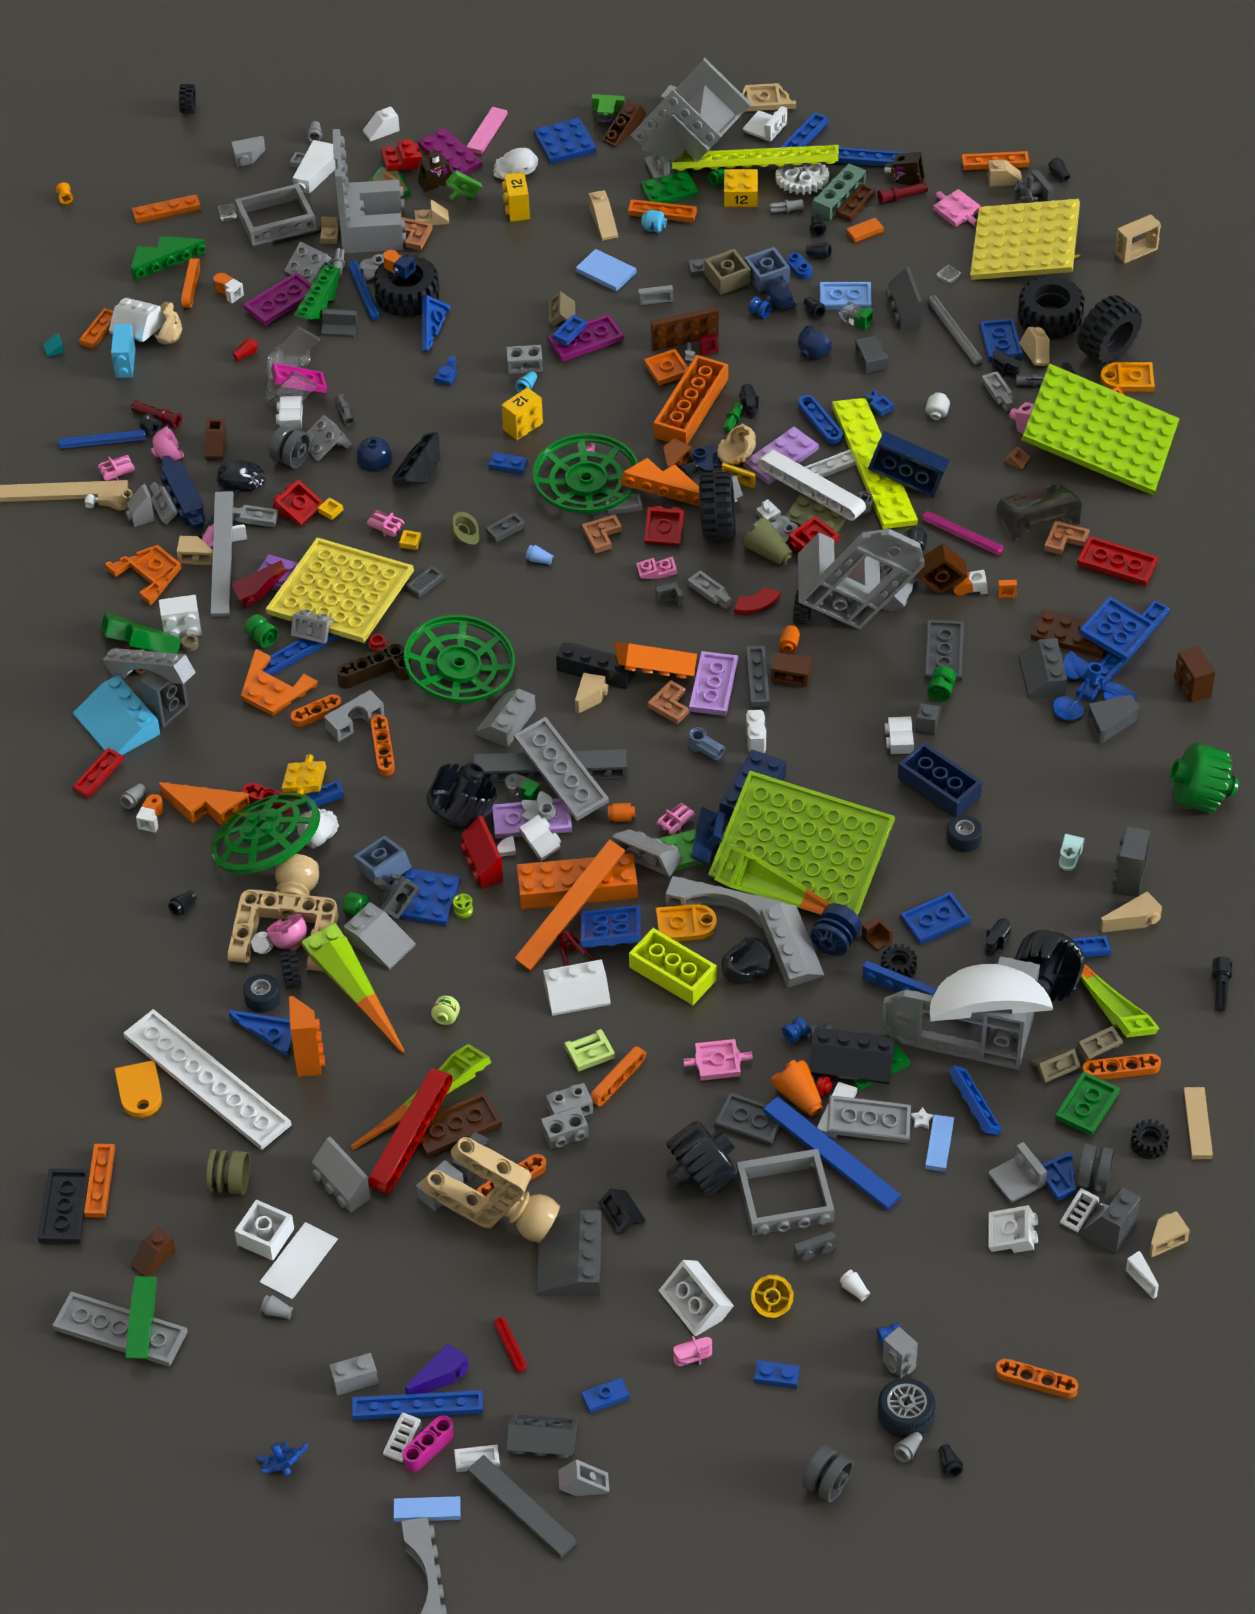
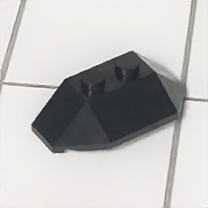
M438 432L422 436L421 441L411 449L392 476L394 484H423L429 479V475L436 469V465L440 461Z

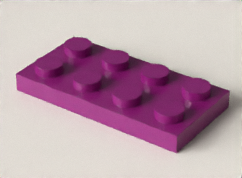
M442 128L418 140V146L428 155L430 152L436 151L439 155L444 156L449 164L451 174L457 170L466 175L483 166L482 160L446 128Z
M295 272L244 303V310L267 326L298 307L312 284Z
M609 314L588 321L587 327L568 346L553 340V334L547 336L548 343L562 362L624 340V334Z

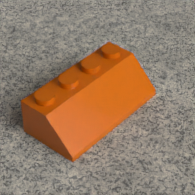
M615 642L614 644L618 665H624L625 670L636 671L637 667L642 668V672L653 674V670H657L659 675L670 676V673H676V677L687 679V675L694 676L697 654L622 642Z
M289 996L290 1030L297 1076L322 1075V1067H325V1056L320 1021L315 1019L314 1010L294 996Z

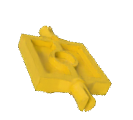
M307 754L305 762L288 763L281 788L282 792L299 794L320 792L326 770L325 761H313V755Z

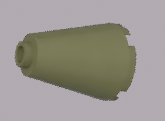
M765 517L759 519L753 524L755 528L752 531L748 530L742 540L743 546L780 566L783 564L787 565L792 559V551L768 519Z

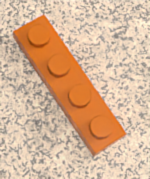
M1028 151L962 154L961 157L963 170H988V160H1006L1015 168L1029 167Z
M197 194L135 207L132 208V213L137 224L201 210Z
M631 199L628 208L629 216L642 217L643 213L651 209L662 211L664 218H667V220L694 223L697 213V207L633 199Z
M94 1144L84 1209L85 1218H106L116 1150L115 1144Z

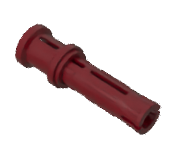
M922 182L901 188L891 187L889 190L884 191L880 189L877 191V198L881 205L892 200L896 202L901 197L928 192V187L921 188L927 186V183Z
M136 400L131 404V407H134L131 408V411L143 415L151 414L155 419L160 420L162 424H169L175 429L182 422V415L180 413L169 412L166 408L158 409Z

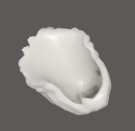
M528 148L513 149L505 153L503 157L496 159V163L493 166L494 177L505 180L504 174L524 172L525 175L530 174L538 165V158Z
M319 809V826L306 846L313 849L319 847L337 832L339 824L336 815L332 811ZM312 811L305 812L300 817L311 818ZM297 824L299 837L303 834L308 824Z

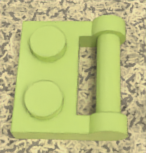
M602 1029L596 1030L594 1034L573 1042H564V1048L578 1072L615 1058V1052Z

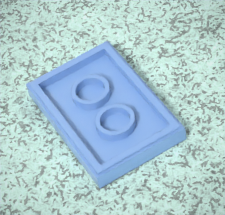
M597 249L590 253L576 267L577 273L616 292L637 273L635 267Z
M820 282V302L825 305L826 310H861V308H871V282Z

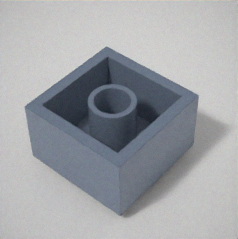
M775 247L744 257V261L751 269L750 281L759 293L767 291L769 283L783 275L786 283H790V267Z
M385 835L354 855L360 873L373 883L374 879L378 877L389 884L393 879L390 877L391 874L403 875L412 868L405 850Z

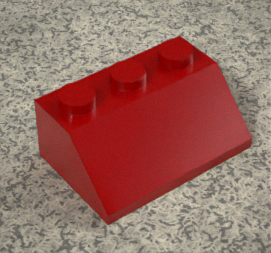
M479 816L461 834L462 842L459 845L462 854L467 856L466 862L468 867L473 869L474 881L478 882L482 889L502 883L503 872L500 853L483 816Z

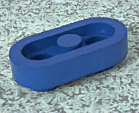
M791 253L787 256L786 263L798 278L808 279L812 276V266L802 255Z

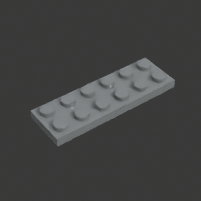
M546 717L514 735L515 741L576 821L609 803L607 795Z
M71 1291L52 1326L55 1331L126 1353L130 1310ZM154 1318L152 1320L151 1340H149L148 1360L170 1367L187 1334V1328Z

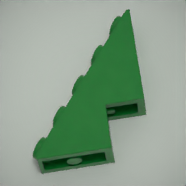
M160 236L157 247L137 246L131 266L133 280H138L206 253L205 240Z
M332 264L323 266L294 316L306 319L322 318V310L327 309L328 301H334L336 298L341 268H337Z
M104 611L100 629L105 637L126 641L131 647L155 652L178 653L181 642L180 637Z

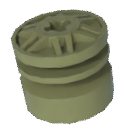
M212 1149L206 1166V1186L208 1192L214 1193L217 1189L218 1193H223L228 1184L230 1194L244 1195L247 1191L250 1175L249 1153L246 1151H233L229 1159L227 1150H222L220 1153L219 1149Z

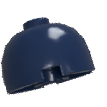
M783 275L769 283L767 288L769 295H766V298L775 308L788 310L797 306Z
M809 325L804 327L798 337L797 343L801 351L800 353L807 359L823 358L832 349L830 347L832 342L822 331L816 332L813 330L815 327Z
M370 437L360 443L357 449V462L361 465V468L369 472H378L380 468L385 467L386 469L391 464L392 452L389 444L384 439Z

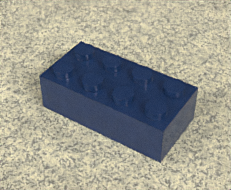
M884 431L877 444L868 470L933 498L950 460Z
M924 742L898 764L899 780L954 817L963 813L981 797V780Z
M751 749L719 802V811L725 813L724 819L730 821L749 771L784 781L786 777V761Z

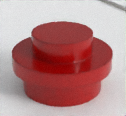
M375 634L371 636L368 642L369 648L373 651L387 646V640L383 635Z
M827 1076L820 1077L816 1083L818 1093L822 1097L825 1094H829L832 1088L830 1077Z

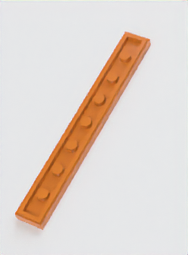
M609 839L515 957L516 962L531 972L624 855L625 850Z

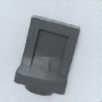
M676 582L655 587V598L658 605L676 601L677 606L682 607L684 593L682 588L679 589Z

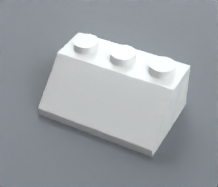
M124 298L114 307L109 333L113 334L114 324H132L134 340L144 342L163 326L165 317L158 305Z
M602 959L543 970L544 986L552 1016L611 1005Z
M682 1260L658 1290L694 1336H698L721 1322L734 1307L698 1261Z

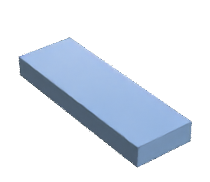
M934 1115L925 1169L946 1172L954 1117Z
M460 1496L394 1499V1522L428 1517V1521L461 1520Z

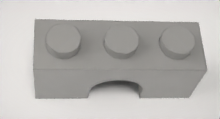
M369 690L325 715V728L339 742L354 733L353 719L362 718L370 724L372 717L375 715L384 716L383 702Z

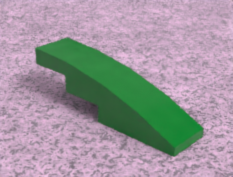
M135 1276L129 1314L126 1359L148 1360L149 1340H151L152 1320H154L157 1277Z

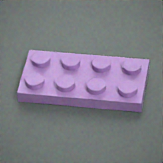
M792 427L749 457L743 463V467L755 473L758 478L769 485L776 478L763 472L757 462L770 449L799 464L819 450V444L797 428Z
M701 651L689 712L727 715L738 664V655Z
M560 798L553 799L552 805L556 809V815L553 819L547 820L550 825L548 829L552 834L572 832L570 811ZM522 802L494 804L492 811L495 839H503L513 836V838L523 837L519 832V827L528 822V820L522 817V814L525 812Z

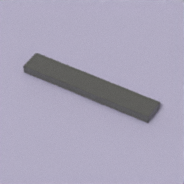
M484 1454L468 1468L469 1474L558 1556L562 1558L577 1544V1540Z

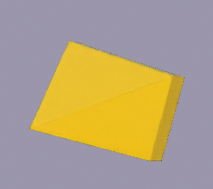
M725 463L722 464V472L728 471L732 476L736 475L739 484L751 488L756 487L755 473L744 468Z

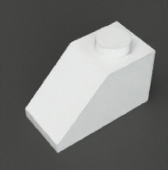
M392 107L377 111L363 129V133L371 142L400 131L398 115Z

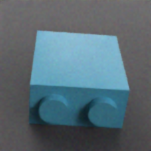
M114 324L111 356L115 378H133L136 348L132 324Z

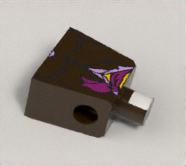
M433 151L429 153L428 159L420 162L418 182L425 192L445 186L446 180L452 175L449 164L443 155Z
M921 152L895 155L893 163L885 164V173H893L895 182L899 184L914 185L922 183L925 173Z

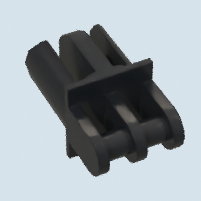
M998 349L993 352L992 366L1002 371L1003 377L1008 375L1012 379H1016V375H1020L1019 367L1021 366V363L1016 360V355L1011 357Z
M746 383L740 388L739 398L744 407L743 411H746L748 418L753 419L756 417V409L759 408V396L756 395L754 387Z
M999 919L991 930L987 929L985 954L987 956H993L998 948L1004 950V943L1011 935V923L1008 919Z

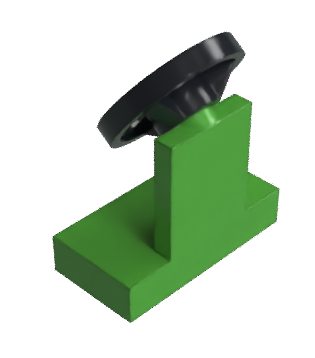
M592 94V111H597V114H600L598 117H594V121L613 122L615 118H612L610 115H613L614 112H620L625 104V96Z

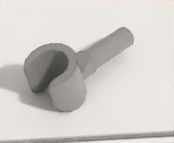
M687 343V350H685V360L693 361L696 354L695 351H691V343Z

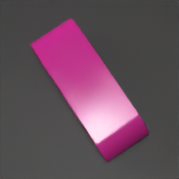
M437 1417L403 1449V1463L407 1471L414 1473L421 1470L453 1439V1423L449 1417Z

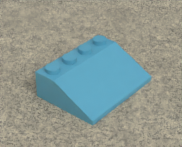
M119 675L103 682L73 712L74 717L104 751L109 747L123 755L160 735L158 719Z

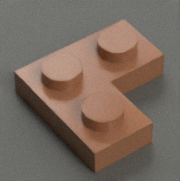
M401 217V220H405V230H402V233L406 232V235H408L405 247L422 250L433 230V224Z
M614 514L582 524V531L594 553H599L612 549V543L608 535L621 532L622 526Z
M1055 521L1044 545V551L1062 555L1066 543L1084 547L1090 529Z
M670 680L648 702V708L678 725L689 714V708L677 702L685 694V688Z

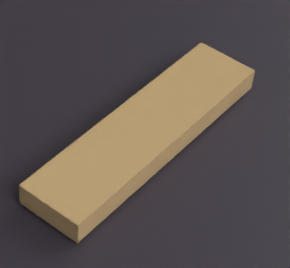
M1184 1087L1183 1093L1191 1160L1212 1159L1213 1152L1205 1087Z

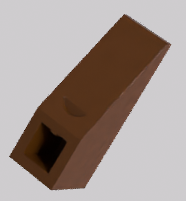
M627 99L602 140L615 147L636 130L647 113L643 107Z

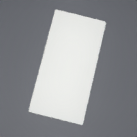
M305 1222L260 1280V1283L293 1299L338 1238Z

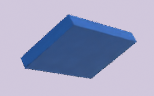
M1014 319L979 322L989 362H992L993 352L997 349L1011 357L1016 355V359L1023 358V351L1019 344L1020 341Z
M951 891L900 913V919L919 945L971 923V918Z

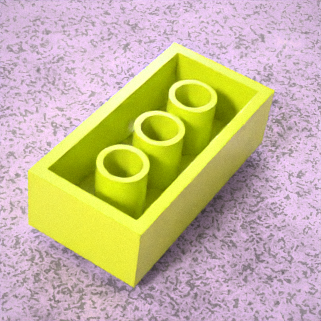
M654 928L629 952V968L691 1005H694L717 980V965Z

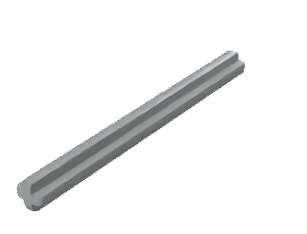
M935 295L929 296V305L975 365L981 364V355Z

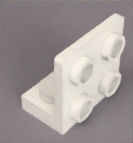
M781 106L773 115L758 111L743 127V132L771 142L787 124V108Z

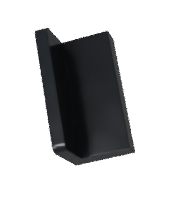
M610 1188L598 1202L618 1233L624 1234L633 1222L643 1224L646 1221L625 1190Z

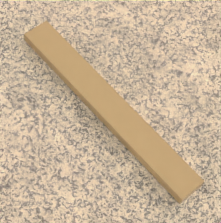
M128 480L0 485V502L85 499L88 494L98 497L100 492L114 490L121 493L123 489L127 490Z

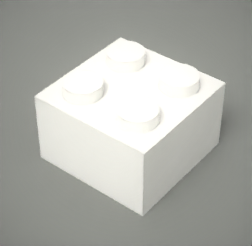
M196 595L159 600L164 632L180 638L186 634L202 635Z
M255 1200L235 1229L237 1245L270 1260H274L294 1230L293 1217L291 1214Z

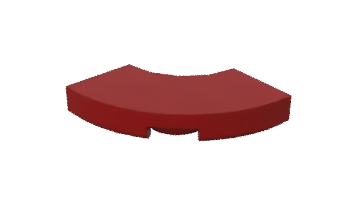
M762 588L759 593L753 596H739L734 607V613L747 615L755 614L756 611L769 609L780 598V592Z

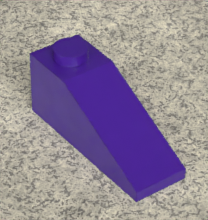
M447 1343L405 1386L406 1394L429 1393L454 1383L468 1371L467 1356Z

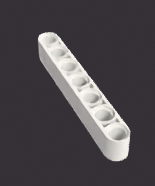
M770 449L757 462L763 472L850 521H854L866 510L864 501L773 449Z

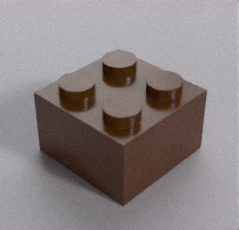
M943 543L923 555L924 567L916 574L920 581L939 595L968 577L966 561Z
M1196 646L1179 651L1174 679L1182 687L1183 694L1188 697L1191 703L1212 697L1215 670L1201 648Z

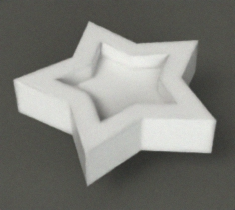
M923 1107L918 1113H911V1118L915 1121L914 1128L922 1126L929 1129V1122L933 1119L934 1115L926 1113Z

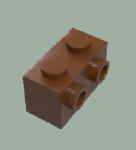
M776 652L771 667V681L807 687L812 673V658Z

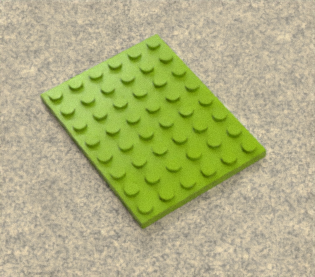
M1049 364L1021 440L1153 495L1156 491L1180 418Z
M749 771L708 876L715 878L729 844H733L751 852L829 903L847 906L858 915L895 821V816Z

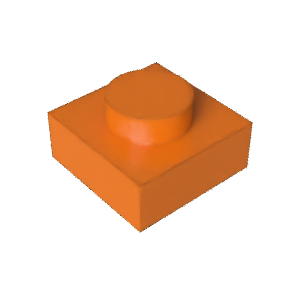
M998 580V598H1015L1017 595V580Z

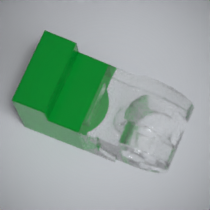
M848 302L839 311L842 320L864 331L873 323L874 309L870 307L864 309L858 307L853 302Z
M515 773L509 774L505 778L507 794L518 796L524 800H537V796L541 791L540 783Z

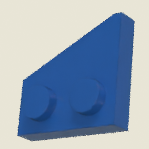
M1071 1151L1042 1164L1047 1170L1046 1186L1057 1202L1076 1194L1073 1155Z

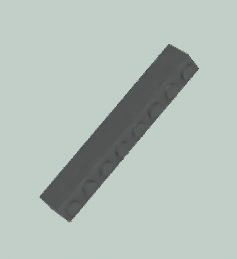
M626 749L573 751L594 780L627 779ZM524 752L474 754V763L483 768L484 776L487 778L485 784L488 780L492 783L525 782L527 778L536 782H547Z

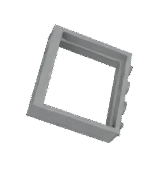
M299 184L235 199L237 215L252 246L317 230L315 215ZM299 200L305 212V215L253 227L247 215V212Z
M818 1149L737 1162V1177L752 1236L834 1222V1206ZM810 1168L816 1169L825 1203L824 1207L757 1218L747 1179Z

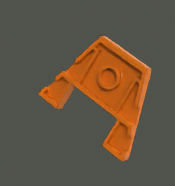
M159 545L136 552L137 555L131 557L119 558L120 561L105 563V568L115 577L132 568L151 585L140 591L139 594L140 598L150 606L181 570V563Z
M256 649L241 693V700L274 716L289 706L291 701L298 697L301 698L308 690L318 686L317 680L305 674L292 687L265 673L263 669L271 661V656Z

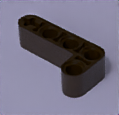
M391 644L341 664L337 668L339 686L345 689L351 688L390 671H393L400 680H409L410 677L404 665L403 646ZM409 659L410 669L413 673L412 660Z

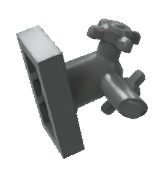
M1038 169L1033 170L1031 175H1027L1026 186L1023 185L1024 182L1018 180L1015 184L1014 192L1019 194L1022 191L1024 196L1020 199L1024 200L1025 203L1036 201L1037 197H1033L1036 195H1040L1045 201L1053 200L1054 188Z
M398 874L390 875L393 878L391 880L393 882L392 885L378 877L375 878L374 884L385 890L382 894H377V897L383 904L381 909L399 919L420 887Z

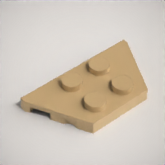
M778 83L746 85L743 93H741L752 103L746 111L778 110L781 106L787 109H796V101H792L789 98V94Z

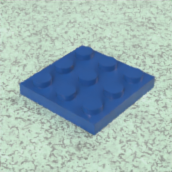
M580 117L534 129V135L550 164L597 152L596 146Z
M1109 596L1080 628L1079 634L1126 662L1155 629L1156 623Z
M413 868L407 870L401 876L411 880L420 888L399 919L447 926L453 907V899L457 895L461 882L460 876Z
M640 905L582 911L581 913L582 948H595L602 945L614 946L620 943L633 944L641 941Z

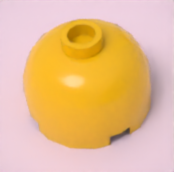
M768 1274L755 1282L751 1290V1301L759 1314L765 1317L776 1318L790 1309L793 1303V1290L785 1278L779 1275Z

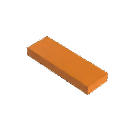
M104 308L78 340L79 345L91 349L96 348L109 331L113 315L112 310Z

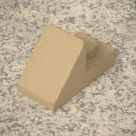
M431 200V209L415 210V220L433 225L449 224L448 210Z
M321 217V244H337L340 219L338 217Z

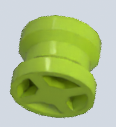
M459 894L453 899L454 914L458 918H468L473 913V901L469 895Z

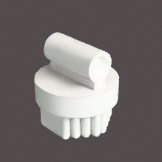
M265 931L256 933L250 943L252 944V949H254L253 951L259 954H266L274 947Z

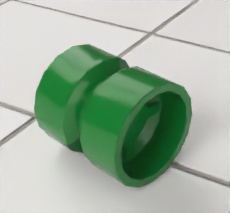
M260 614L250 617L244 626V632L263 648L273 645L279 635V630Z
M946 666L934 668L927 689L928 696L940 702L949 700L956 680L955 671Z

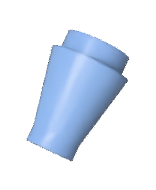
M530 545L525 558L529 562L551 565L554 555L537 545Z

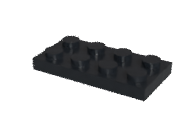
M49 1168L38 1232L39 1243L80 1244L90 1169Z

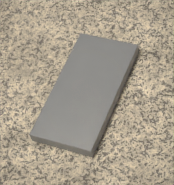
M830 1095L827 1134L909 1143L911 1105Z

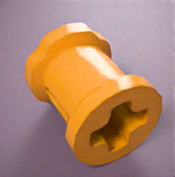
M65 182L59 183L56 186V192L59 195L60 203L66 205L73 201V195L70 192V185Z

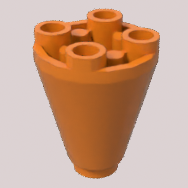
M792 1060L786 1064V1069L783 1072L776 1073L770 1080L777 1091L805 1114L813 1117L822 1111V1100L808 1064L803 1060L799 1062Z

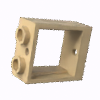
M1150 214L1117 228L1115 255L1125 264L1158 250L1160 222ZM1146 232L1144 239L1132 243L1133 237Z

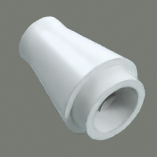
M849 1270L839 1280L842 1284L841 1287L856 1296L860 1301H864L870 1295L857 1272Z

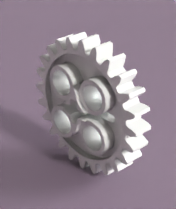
M821 162L815 165H810L809 163H802L801 165L785 164L784 166H778V169H776V181L779 188H784V191L789 190V193L796 192L798 194L802 192L804 195L805 192L811 194V191L817 192V189L822 190L823 186H827V183H829V171L825 164L821 165Z

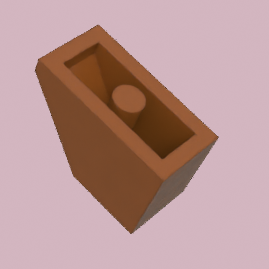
M673 438L664 445L665 469L674 464L676 466L686 464L691 460L690 445L676 438Z

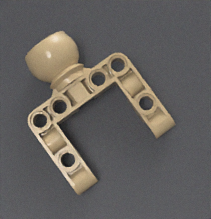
M295 854L286 861L276 865L275 880L278 884L276 892L251 889L241 894L228 949L229 962L247 964L250 962L252 944L250 943L253 936L257 933L260 917L289 920L287 916L301 914L305 922L315 923L311 935L334 923H338V908L333 899L309 896L310 891L316 886L319 879V865L315 860L305 855ZM308 955L306 970L324 972Z
M468 1137L461 1138L453 1146L451 1155L453 1159L463 1164L464 1167L474 1174L496 1184L486 1196L438 1170L431 1171L421 1182V1189L425 1194L479 1226L491 1228L503 1216L509 1218L510 1223L515 1222L517 1230L525 1239L536 1243L541 1242L546 1236L560 1208V1205L547 1195L534 1194L530 1196L529 1191L525 1192L532 1177L528 1170Z

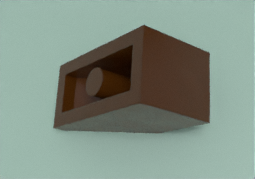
M157 1227L142 1241L131 1263V1268L143 1277L150 1276L176 1252L173 1238L160 1227Z

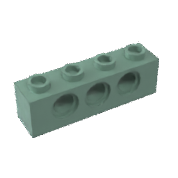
M850 163L841 169L840 173L831 180V183L824 187L822 192L813 199V213L831 220L861 184H865L866 170Z

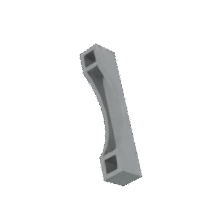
M114 648L103 659L112 677L119 675L121 678H125L134 669H144L164 677L171 683L184 684L196 673L185 654Z
M672 876L666 891V906L701 904L728 907L747 915L760 928H763L759 920L761 909L779 903L786 904V902L777 899H769L759 895H752L738 890L735 891Z
M428 1517L401 1521L405 1551L421 1566L428 1582L427 1598L420 1614H447L445 1604L441 1605L440 1598H444L442 1584L438 1585L437 1578H441L440 1565H435L434 1558H438L437 1545H432L431 1539L435 1538L434 1525H429Z

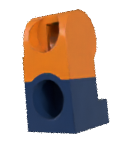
M387 250L383 253L384 267L390 272L406 279L416 270L414 257L409 256L405 258L395 250Z

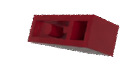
M282 561L231 583L243 609L252 607L257 602H260L286 573Z

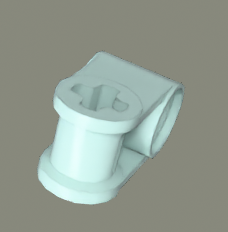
M1065 834L1059 859V867L1062 870L1072 871L1075 869L1078 858L1082 853L1085 838Z

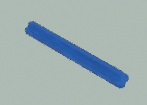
M355 260L348 263L350 272L371 320H378L380 318L378 309L359 265Z
M145 430L60 438L58 445L60 449L142 441L146 440Z

